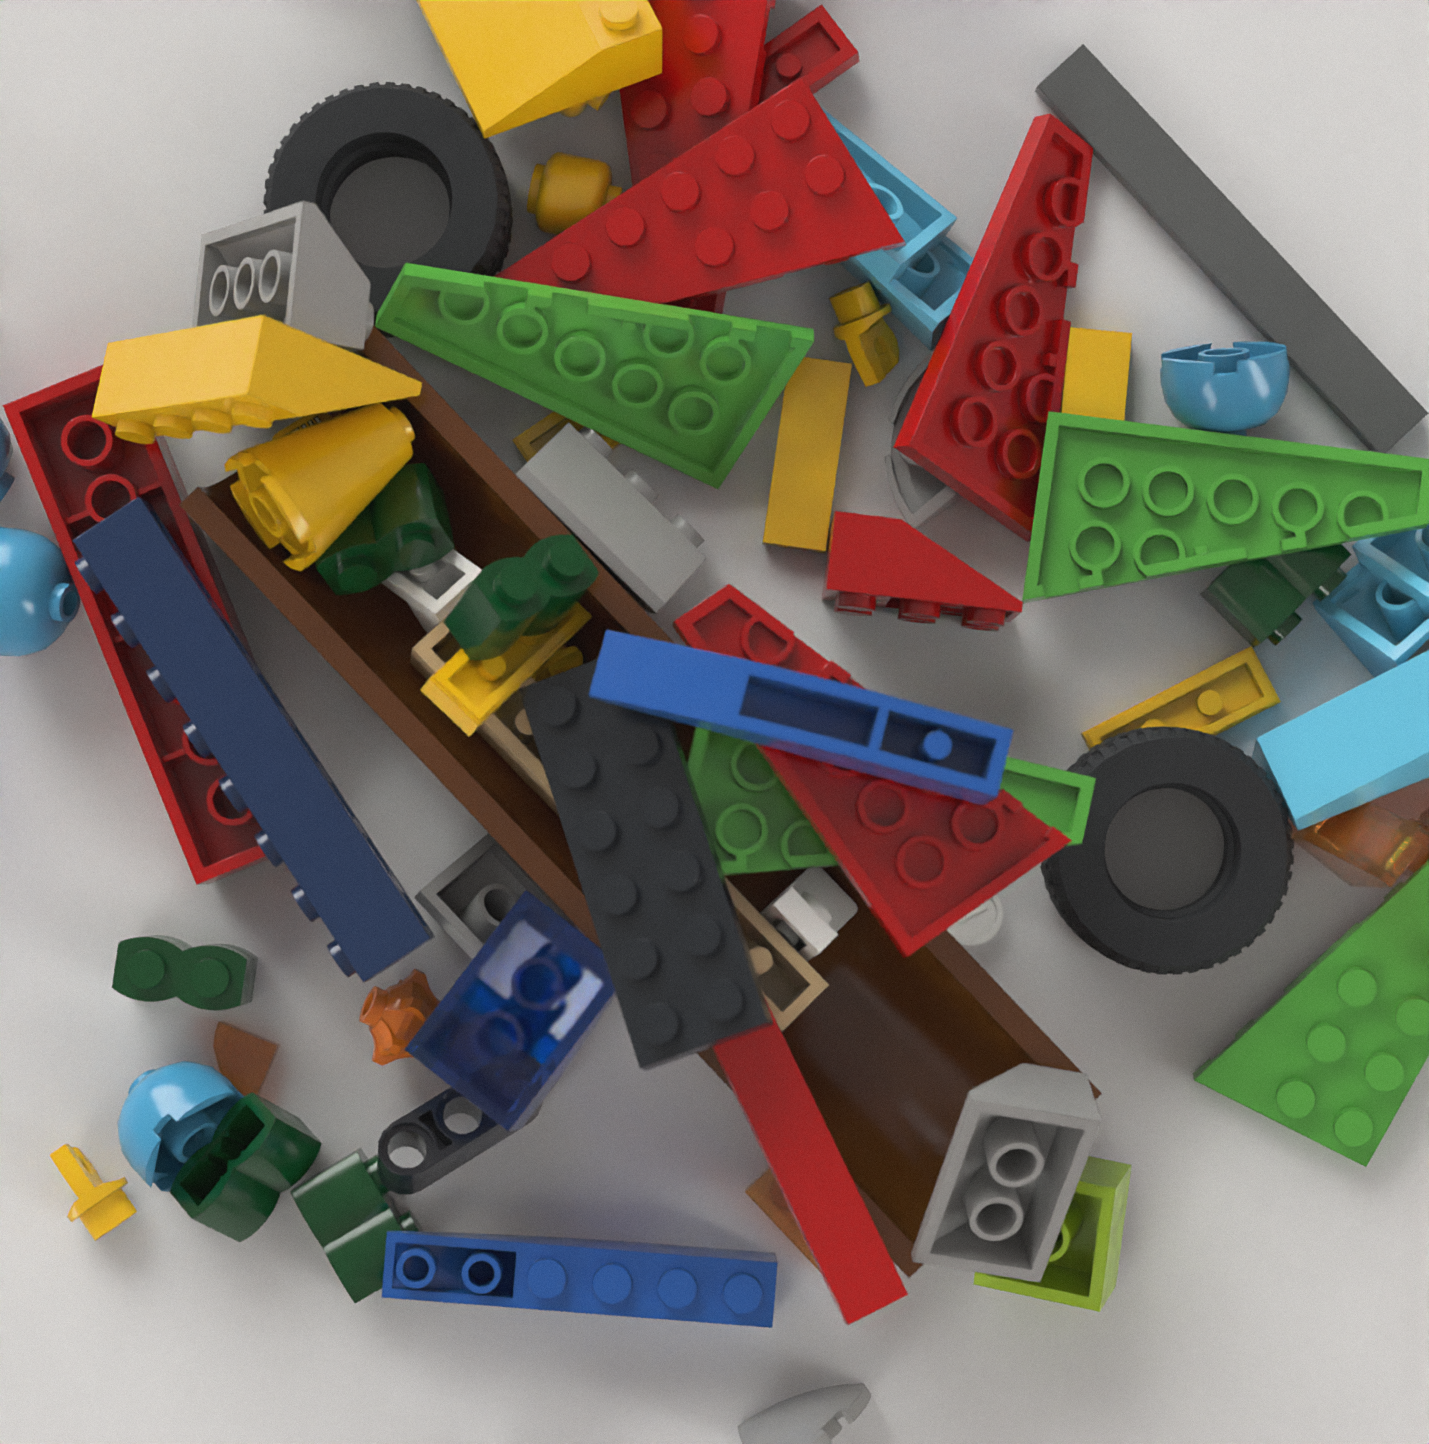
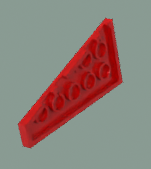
M648 0L662 27V73L619 89L632 186L758 105L767 51L764 50L769 13L770 9H775L776 0ZM726 292L687 302L682 300L667 305L722 314Z
M800 77L493 277L667 305L682 300L687 302L784 277V274L823 264L827 266L847 261L850 257L881 249L886 251L905 246L906 243L806 82Z
M1051 113L1034 117L893 446L1026 542L1031 540L1048 412L1060 413L1071 321L1064 320L1067 289L1076 288L1079 264L1071 262L1075 227L1084 223L1094 149Z
M730 583L673 621L672 626L687 647L745 659L866 689L852 679L850 673L834 661L830 660L829 662L794 635V631ZM754 743L904 958L914 953L1072 841L1054 826H1048L1024 808L1022 802L1004 789H999L996 798L981 805Z

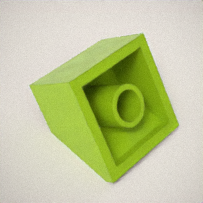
M1088 1156L1040 1282L975 1272L973 1285L1100 1312L1116 1287L1132 1165Z

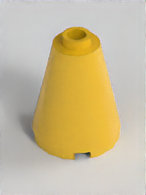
M374 403L241 450L228 458L224 464L225 472L237 469L240 479L230 485V489L245 518L269 549L281 543L292 554L283 563L291 569L302 571L319 559L411 459L413 450L410 442L415 439V434L410 422L396 407L387 409L380 403Z

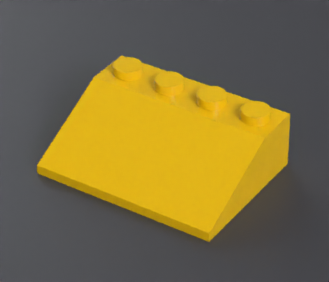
M416 0L484 139L662 73V27L648 0Z
M265 315L108 343L92 418L115 426V435L121 439L140 444H153L157 436L165 435L178 439H190L193 436V431L205 430L213 433L227 434L231 433L232 427L237 425L270 428L272 427L273 420L301 417L418 396L421 392L422 382Z

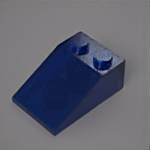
M525 890L404 1050L508 1132L522 1129L561 1078L616 996L601 947L537 897Z

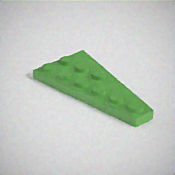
M405 263L379 309L375 327L587 428L593 429L608 438L716 489L720 488L815 341L812 328Z
M1049 411L1022 602L1023 604L1426 528L1429 524V459Z
M699 727L695 728L687 765L724 876L839 866L754 742ZM1007 757L999 789L1006 790L1022 802L1024 808L1048 826H1054L1072 841L1066 846L1082 843L1096 778Z
M1429 860L1404 883L1402 881L1399 882L1383 897L1384 901L1362 922H1356L1284 989V994L1257 1019H1251L1235 1034V1039L1212 1060L1209 1058L1193 1073L1194 1081L1367 1167L1429 1056Z

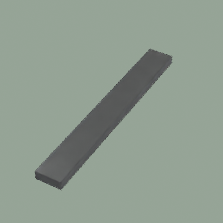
M1084 44L1036 87L1035 92L1069 129L1094 148L1093 154L1265 339L1268 342L1286 346L1289 364L1371 452L1386 453L1428 414L1422 405Z

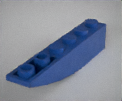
M606 630L588 695L589 698L981 805L997 797L1014 731L1013 729L812 675Z
M388 1230L381 1298L773 1328L778 1262L776 1254L770 1252L580 1238Z

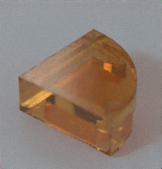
M218 1021L213 1047L221 1074L243 1096L252 1092L260 1095L280 1044L227 1022Z

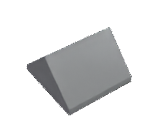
M489 833L421 889L414 897L502 992L514 985L576 926Z

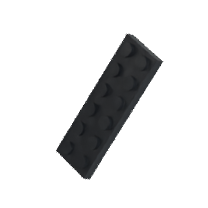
M598 659L520 688L519 692L639 1068L647 1071L772 1026L773 1022L673 720L589 698L588 695Z

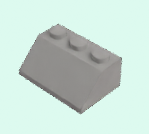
M568 422L515 475L649 613H657L707 559L697 549L705 540L680 515L677 514L671 521L663 516L652 505L659 495L638 473L631 469L623 476L608 462L606 458L613 450L593 429L584 426L578 432Z
M1022 1063L969 1091L911 1252L913 1262L1035 1282L1041 1281L1102 1122L1087 1074Z

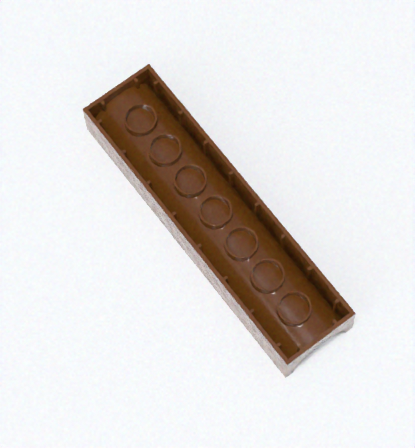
M373 325L372 331L364 343V350L352 353L422 382L421 392L418 396L379 403L387 409L396 407L410 422L414 430L415 439L410 442L413 456L405 465L425 463L443 489L455 545L453 549L480 569H484L487 565L500 559L510 557L523 558L535 543L546 537L560 534L572 535ZM363 406L329 411L328 413L335 417L340 413L344 414ZM237 471L211 486H198L179 505L602 952L560 817L476 731L469 737L421 691L427 680L410 663L412 648L428 632L423 629L408 603L382 583L363 592L335 595L316 569L315 563L302 571L288 567L283 561L292 556V554L281 543L269 549L247 521L236 502L230 485L240 479ZM577 540L599 571V575L578 601L592 617L565 644V647L576 646L581 651L583 664L599 658L606 630L675 644ZM673 721L686 762H688L696 727ZM840 866L821 867L856 903L858 909L856 914L836 932L838 935L819 954L807 961L829 986L782 1031V1034L892 1261L910 1278L924 1265L923 1263L913 1262L911 1252L969 1091L1022 1063L1078 1073L1082 1072L947 929L904 958ZM806 869L726 875L724 877L760 913ZM712 1047L697 1052L702 1060L732 1090ZM1089 1080L1094 1099L1096 1100L1102 1093Z

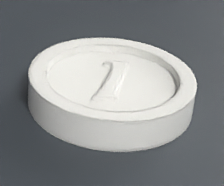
M997 894L947 929L960 944L968 946L980 945L989 941L997 934L1003 921V907Z

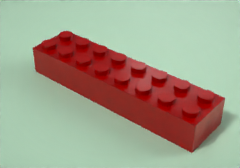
M100 365L3 405V408L196 885L211 884L269 860L254 836L263 829L249 808L241 813L238 812L225 795L218 780L224 777L226 773L213 753L203 758L187 737L182 725L190 721V718L177 698L167 703L151 682L146 671L153 667L154 663L142 645L139 644L132 649L118 632L110 616L119 610L105 589L96 594L80 574L75 561L83 555L73 542V539L137 497L146 500L152 505L255 663L256 661L203 530L179 505L188 494L165 437H155L153 444L130 442L115 435V426L92 418L103 365Z

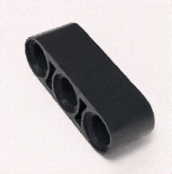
M523 1052L508 1053L391 1123L382 1132L378 1141L377 1173L381 1183L388 1190L399 1195L417 1193L528 1125L538 1116L543 1103L546 1073L542 1064L535 1057ZM519 1080L531 1089L532 1094L522 1100H512L506 1097L499 1087L504 1082ZM465 1113L477 1121L478 1127L467 1134H458L451 1131L444 1121L453 1114ZM400 1147H412L423 1155L424 1160L415 1167L402 1168L395 1165L390 1160L389 1155Z

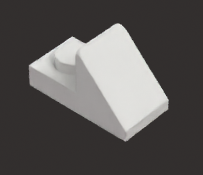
M452 549L447 555L425 567L395 571L382 584L408 603L423 629L429 633L449 614L482 569Z
M819 867L807 868L760 914L808 961L819 954L838 935L836 932L856 914L858 907L838 884Z

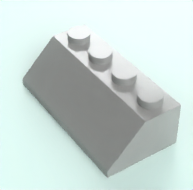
M302 201L202 234L192 328L265 315L349 352L364 350V343L368 339L374 323V309L369 302L371 283L317 205Z

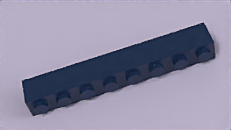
M137 497L73 539V542L83 555L75 561L80 574L96 594L105 589L119 611L110 617L118 632L132 649L139 644L142 645L154 663V666L146 671L147 675L167 703L172 702L176 698L190 718V721L182 725L187 737L203 758L213 753L226 775L218 780L222 790L238 812L241 813L249 808L263 829L254 835L255 839L273 866L277 868L285 863L299 884L290 890L292 896L312 923L321 918L335 940L327 944V948L341 971L348 978L357 972L363 983L370 981L435 938L436 936L152 505L141 497Z

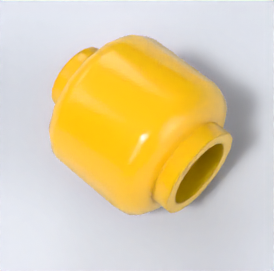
M556 152L550 156L546 165L537 163L534 168L527 199V213L536 214V223L541 231L558 235L623 193V188L612 185V170L607 163L591 158Z

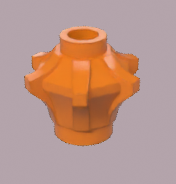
M414 968L407 978L403 981L399 980L397 984L388 986L385 990L374 986L364 1001L359 1021L369 1025V1031L374 1042L372 1061L383 1066L394 1060L409 1057L418 1059L428 1057L441 1062L447 1056L455 1041L460 1026V1015L447 1010V1006L437 999L431 991L425 973Z

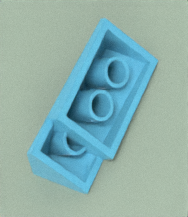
M822 108L906 243L905 246L886 251L881 249L850 257L849 260L839 263L860 283L870 281L878 301L881 304L890 303L891 313L932 351L940 339L974 259L946 236L958 218Z
M1429 524L1423 529L1357 541L1352 545V548L1359 563L1346 573L1348 576L1321 602L1317 599L1313 602L1315 610L1374 678L1406 662L1429 639Z
M1429 650L1256 738L1252 759L1267 773L1266 777L1272 779L1276 786V791L1280 793L1284 800L1282 805L1287 808L1288 818L1298 831L1429 777Z

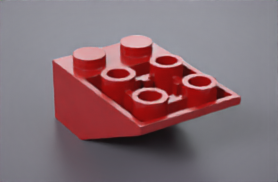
M835 511L830 526L822 600L835 602L834 612L855 616H872V611H875L876 607L898 609V620L923 624H935L936 619H940V614L961 616L962 628L981 631H999V627L1005 626V622H1011L1022 613V601L902 519Z

